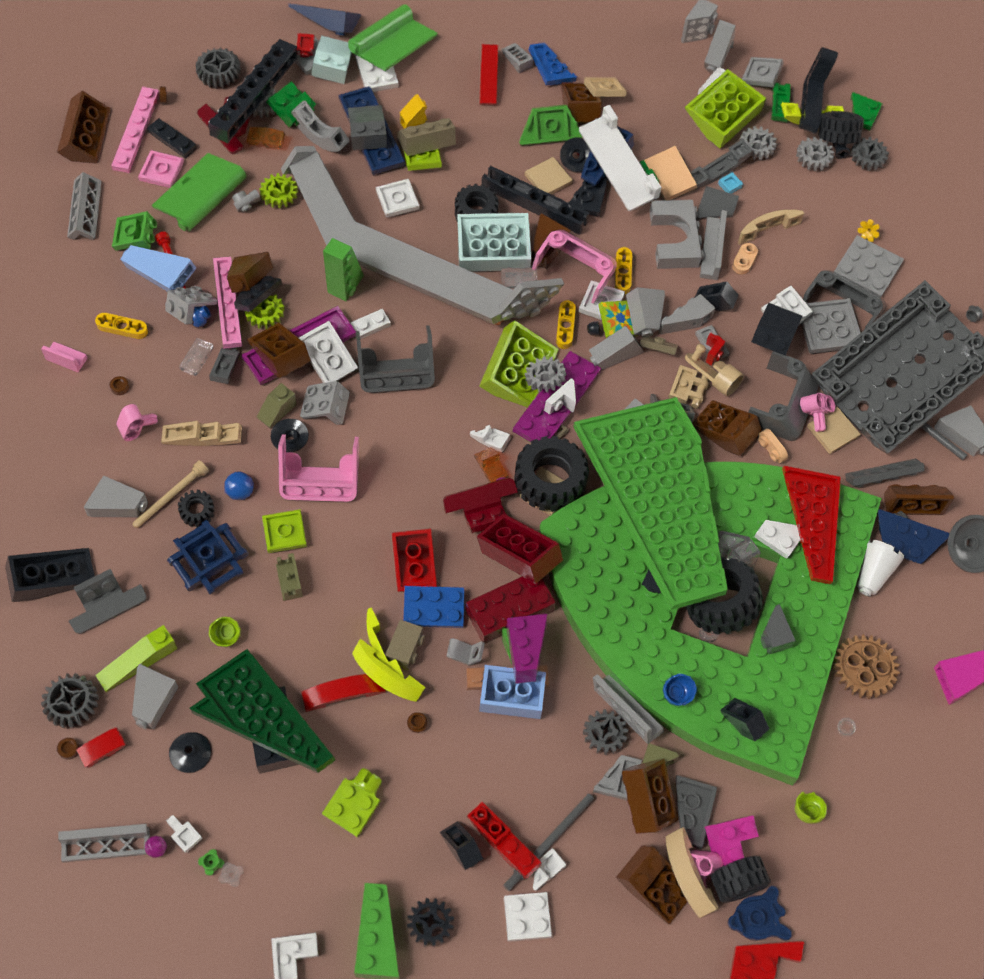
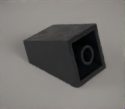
M768 302L751 342L786 356L803 315Z

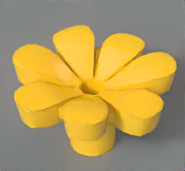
M869 219L868 222H860L862 227L857 230L858 233H862L860 237L868 238L870 242L874 241V237H879L880 233L877 230L880 228V225H874V220Z

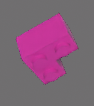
M753 815L705 826L711 852L721 856L723 866L744 858L740 841L759 837Z

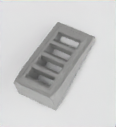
M516 43L501 49V52L518 73L533 67V58Z

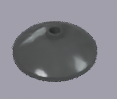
M968 515L961 518L954 524L948 537V551L952 561L957 567L966 572L979 573L984 571L983 515Z

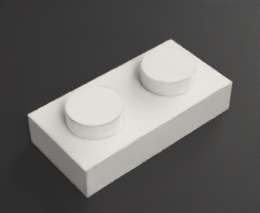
M383 309L350 323L355 331H360V339L391 326V322Z

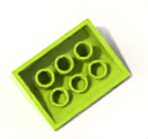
M727 69L687 104L685 110L705 137L718 148H722L762 111L766 97Z
M514 320L504 327L479 387L496 397L528 408L539 392L538 388L532 390V387L528 386L525 373H527L526 368L530 367L531 362L536 363L537 358L541 361L543 357H546V360L553 357L554 361L559 349Z

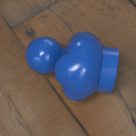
M207 306L194 307L193 326L202 327L206 324L207 319L211 317Z

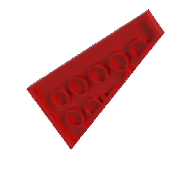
M783 466L782 471L810 579L815 582L831 584L834 574L841 477Z

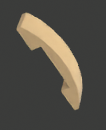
M779 210L764 214L745 226L740 233L738 244L741 245L753 241L757 232L780 224L785 229L801 224L804 212L800 210Z
M680 828L667 835L666 846L673 872L692 909L699 918L718 910L719 908L711 889L705 888L689 849L693 847L685 828Z

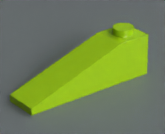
M162 625L143 637L95 676L107 693L136 675L139 664L149 667L177 650V646L166 627Z

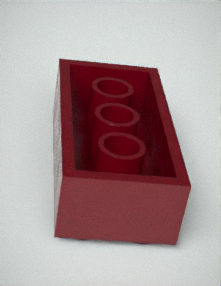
M503 514L476 536L482 554L535 584L563 561L558 542L506 514Z
M522 576L466 602V613L481 641L486 644L502 636V629L507 628V618L540 614L548 615L554 612L556 602L542 579L535 584Z

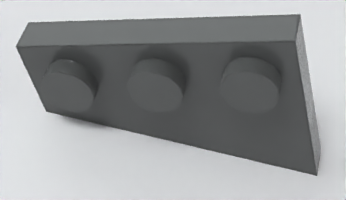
M676 775L679 828H685L692 847L702 849L706 835L705 826H708L717 787Z

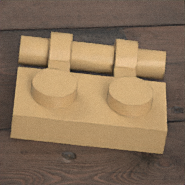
M680 365L668 398L677 397L678 401L686 404L687 399H691V406L698 408L699 404L703 401L704 390L708 388V378L704 375L698 378L696 377L697 370ZM693 385L697 386L696 392L691 390Z

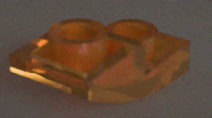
M250 127L246 143L248 145H264L267 149L282 148L286 133L271 128Z

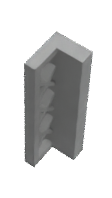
M84 172L74 180L67 234V238L72 240L79 235L93 240L96 235L101 180ZM88 181L95 184L94 190L91 189ZM87 195L91 196L94 201L93 204H90ZM86 209L89 210V212L92 215V218H88V216L85 213ZM83 224L88 225L90 232L83 230Z
M722 210L720 219L707 217L703 245L704 257L701 261L700 278L718 279L721 268L727 211Z
M598 674L593 677L594 690L621 715V718L647 744L663 733V727L610 675H607L604 679Z
M147 824L58 832V841L62 844V862L147 855L145 843L150 838V829ZM144 838V849L134 850L130 846L135 839ZM116 840H120L125 844L119 852H113L108 848ZM94 842H99L103 846L97 854H91L86 850ZM77 844L81 848L75 856H67V845Z

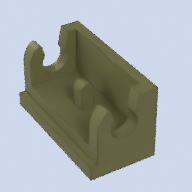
M294 553L288 554V559L282 560L281 557L277 558L278 564H276L283 601L303 597Z

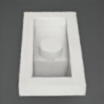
M572 378L546 400L544 411L549 415L554 410L558 411L562 405L571 412H574L576 398L574 380Z

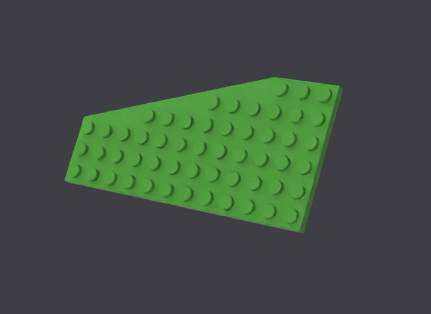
M677 397L574 422L573 427L670 609L674 610L725 595L727 593V584L718 546L719 538L710 500L709 481L701 448L702 441Z

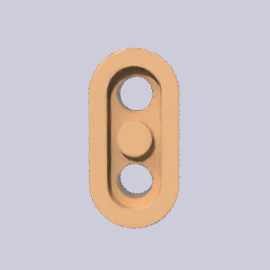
M745 243L741 246L732 265L736 273L746 274L749 272L758 253V249L754 244Z
M765 429L759 433V443L767 449L773 461L782 463L788 459L786 449L771 430Z

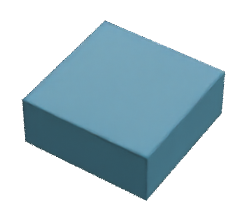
M732 172L721 178L718 185L725 192L732 194L741 189L743 183Z

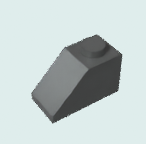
M780 604L775 606L761 635V644L764 649H767L768 654L789 649L795 642Z

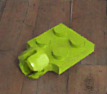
M362 768L353 780L344 778L322 812V815L358 837L381 802L376 797V791L382 784V780L365 768Z

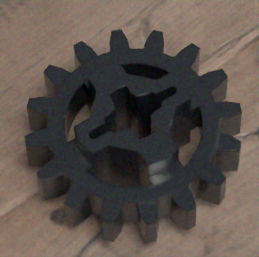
M426 898L425 904L418 901V908H411L413 915L407 916V919L412 921V923L407 924V929H413L410 932V937L417 936L416 943L418 944L422 940L424 941V947L431 943L432 947L435 948L437 941L440 944H444L443 937L450 938L448 930L454 929V926L449 924L454 921L453 916H448L451 913V908L445 910V902L439 905L437 904V898L434 899L433 903H430L428 898ZM429 909L424 915L420 914L423 910ZM437 911L443 914L445 921L438 917ZM430 918H433L435 924H432L431 927H428L427 922L425 921H429ZM416 924L423 928L424 935L418 931ZM436 931H442L439 935L432 937V934Z

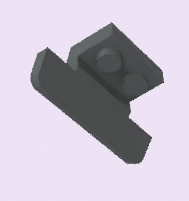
M109 569L74 587L86 612L68 622L77 634H83L145 602L146 594L141 584L123 593L112 570Z

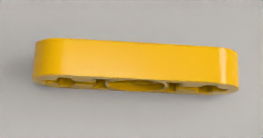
M621 247L617 250L615 258L617 262L615 289L624 291L625 295L631 289L632 251L627 247ZM623 254H624L625 257H626L625 262H622V255H623ZM625 268L628 270V273L622 274L619 272V269ZM622 280H625L624 288L621 286Z
M569 300L561 302L559 306L556 345L561 349L570 348L573 341L576 306ZM565 308H569L568 315H565ZM569 322L571 326L564 328L561 326V323ZM563 334H567L566 342H562Z
M100 313L95 318L97 328L103 332L135 339H143L148 335L147 325L141 320L109 313ZM120 323L127 324L124 329L117 328V325Z

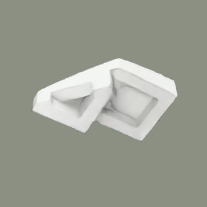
M490 425L485 426L486 429L470 432L472 438L501 453L511 440L510 434L494 428L491 429Z
M553 848L539 859L542 865L535 871L533 884L535 891L567 866Z

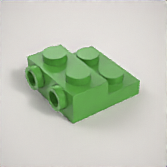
M148 211L117 217L112 247L115 251L127 249L131 245L150 249L151 243L155 241L153 229L157 227L155 218Z

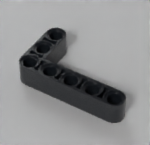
M821 47L804 80L799 129L814 134L819 129L824 83L837 60V51Z

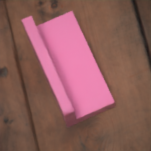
M53 342L50 348L46 346L41 348L46 360L78 373L87 360L86 354Z

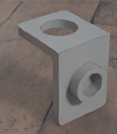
M451 638L447 657L469 666L480 662L484 642L481 641L470 645ZM477 649H479V650H478V654H477V656L475 657V652H476Z

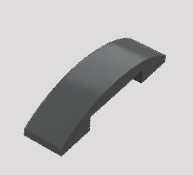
M742 139L729 147V152L705 167L701 168L699 166L692 170L690 173L697 184V188L706 186L731 172L753 153L752 149Z

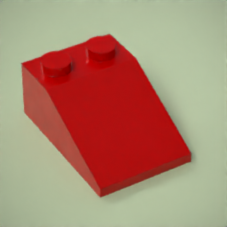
M431 528L392 532L397 591H405V586L437 587Z

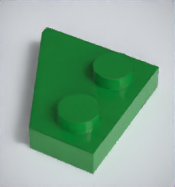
M852 92L850 97L853 103L852 113L862 116L864 118L863 128L870 131L883 103Z

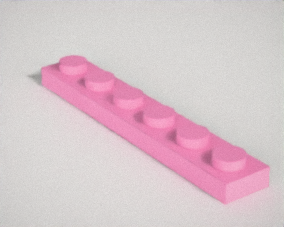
M142 87L111 165L112 170L130 173L159 98V90Z
M231 257L213 258L223 349L242 347L238 310L235 309L234 305L236 293L231 292L227 280V274L232 264Z

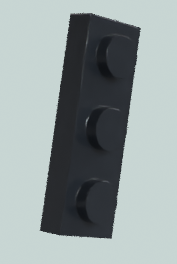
M160 118L147 127L149 134L183 158H187L197 149L194 142Z

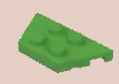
M567 105L546 106L531 109L519 144L544 143L583 137Z

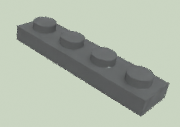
M915 458L845 473L846 481L854 487H862L866 483H880L885 479H898L903 475H916L917 472L924 471V464Z

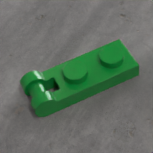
M776 82L775 86L772 87L771 120L788 122L784 117L781 106L782 102L790 103V84L788 83L781 85L779 82Z

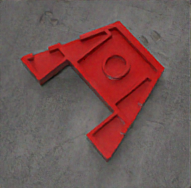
M804 942L736 946L729 979H775L778 958L800 963Z

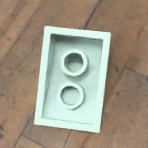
M321 36L315 53L311 76L344 84L352 54L348 48V42Z

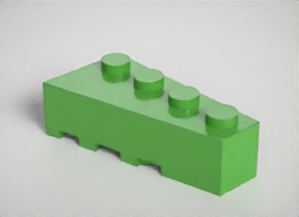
M332 238L323 250L327 292L347 301L350 296L354 295L356 287L364 277V274L353 248Z
M365 883L354 971L357 978L399 979L388 891L385 884Z

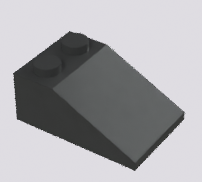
M382 105L348 108L352 150L387 148Z

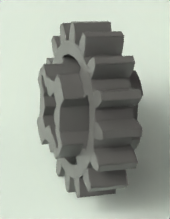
M862 137L861 141L853 144L850 155L853 156L852 161H857L856 166L862 165L861 169L867 167L868 171L871 168L877 170L878 166L882 168L886 164L889 154L886 151L888 147L882 146L883 141L877 142L878 138L872 140L869 137L866 140Z
M606 709L603 710L602 714L598 710L595 711V717L589 715V722L585 721L584 727L587 729L583 730V735H588L584 740L585 743H591L589 749L596 747L597 754L600 750H604V754L607 755L608 750H611L614 754L616 747L619 749L623 747L622 742L625 743L627 737L624 735H627L628 729H624L626 721L620 722L621 715L615 717L613 710L610 714H607ZM608 726V733L602 738L603 731Z

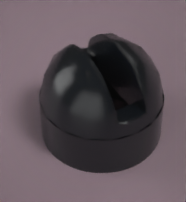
M593 321L587 325L588 334L600 336L599 321Z

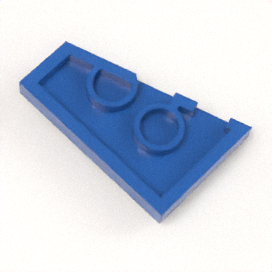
M545 43L529 45L528 50L546 86L576 82L577 76L567 70L566 64L561 63L557 59V55Z

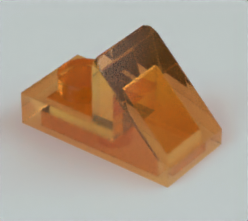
M489 447L474 454L489 483L501 477H508L506 470L500 462V453Z

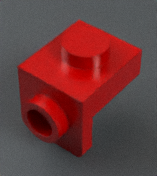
M298 33L297 55L299 57L309 58V56L314 55V34Z
M713 333L708 335L706 345L711 347L706 363L711 366L715 361H719L722 358L726 343L720 336Z

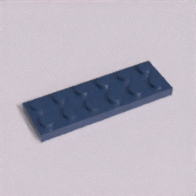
M370 86L338 95L348 121V108L379 105ZM385 117L387 148L361 150L372 175L405 166V161Z

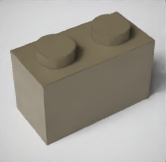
M400 620L385 654L388 662L396 659L399 667L409 670L410 665H414L416 662L418 646L421 647L425 639L423 627Z

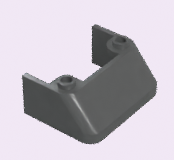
M829 270L819 272L803 297L804 302L807 303L820 285L843 299L850 298L852 304L873 315L865 329L881 316L886 307L885 301L879 296Z
M426 325L427 343L416 345L413 349V358L377 361L376 353L373 349L361 348L360 331H356L361 388L365 392L371 393L428 388L432 386L435 376L430 325Z
M773 351L766 369L796 379V386L788 406L774 404L771 406L769 413L750 407L749 413L757 415L762 431L769 429L775 436L788 441H795L799 438L808 414L802 411L800 400L802 397L816 394L818 384L802 361Z

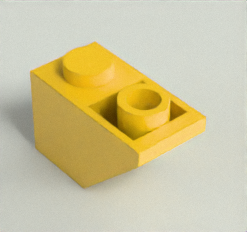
M418 94L400 111V124L403 129L422 125L427 121L425 114L427 105Z

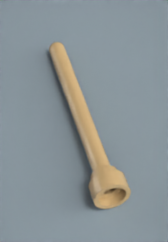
M198 460L193 465L192 472L133 522V526L139 528L196 477L205 476L209 472L205 464Z

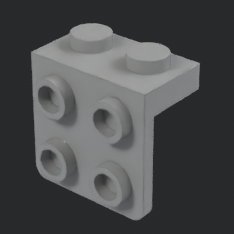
M191 286V288L178 287L175 290H168L165 311L186 325L192 324L194 307L217 304V299L198 286Z
M338 381L310 385L306 389L300 416L303 419L326 416L336 425L342 424L350 392Z

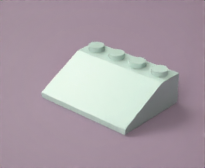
M528 213L457 214L459 267L469 271L530 270L531 249Z

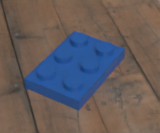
M405 586L403 621L420 627L463 628L464 588Z

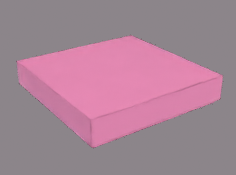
M151 150L138 176L139 181L171 188L182 168L184 159Z

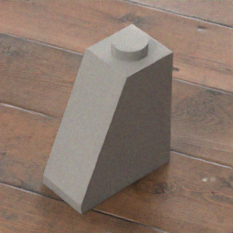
M722 20L719 21L704 62V68L708 72L713 73L717 68L723 67L735 38V25Z
M637 287L626 294L634 335L650 337L655 331L660 329L665 297L664 290Z
M627 326L589 350L592 354L590 357L591 361L595 366L599 365L602 370L644 352Z
M972 406L939 418L934 426L936 431L973 457L979 454L984 455V424Z
M103 476L84 505L87 516L139 517L140 513L144 512L147 508L148 501L145 493Z
M141 664L137 667L132 716L137 726L143 729L148 727L154 730L177 691L178 685L175 680Z

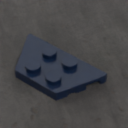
M878 509L877 512L882 542L893 546V551L897 554L900 551L904 555L903 559L922 564L948 539L950 534Z

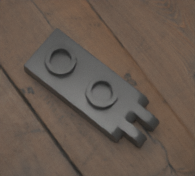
M238 347L232 350L231 348H221L209 375L210 381L229 383L240 356Z

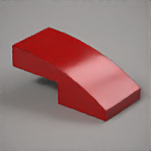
M115 727L93 738L76 750L84 766L90 768L105 756L111 757L126 746V743L119 729Z

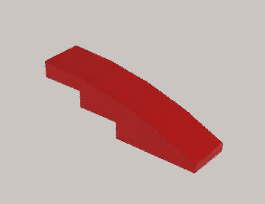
M482 44L480 105L496 106L498 45Z

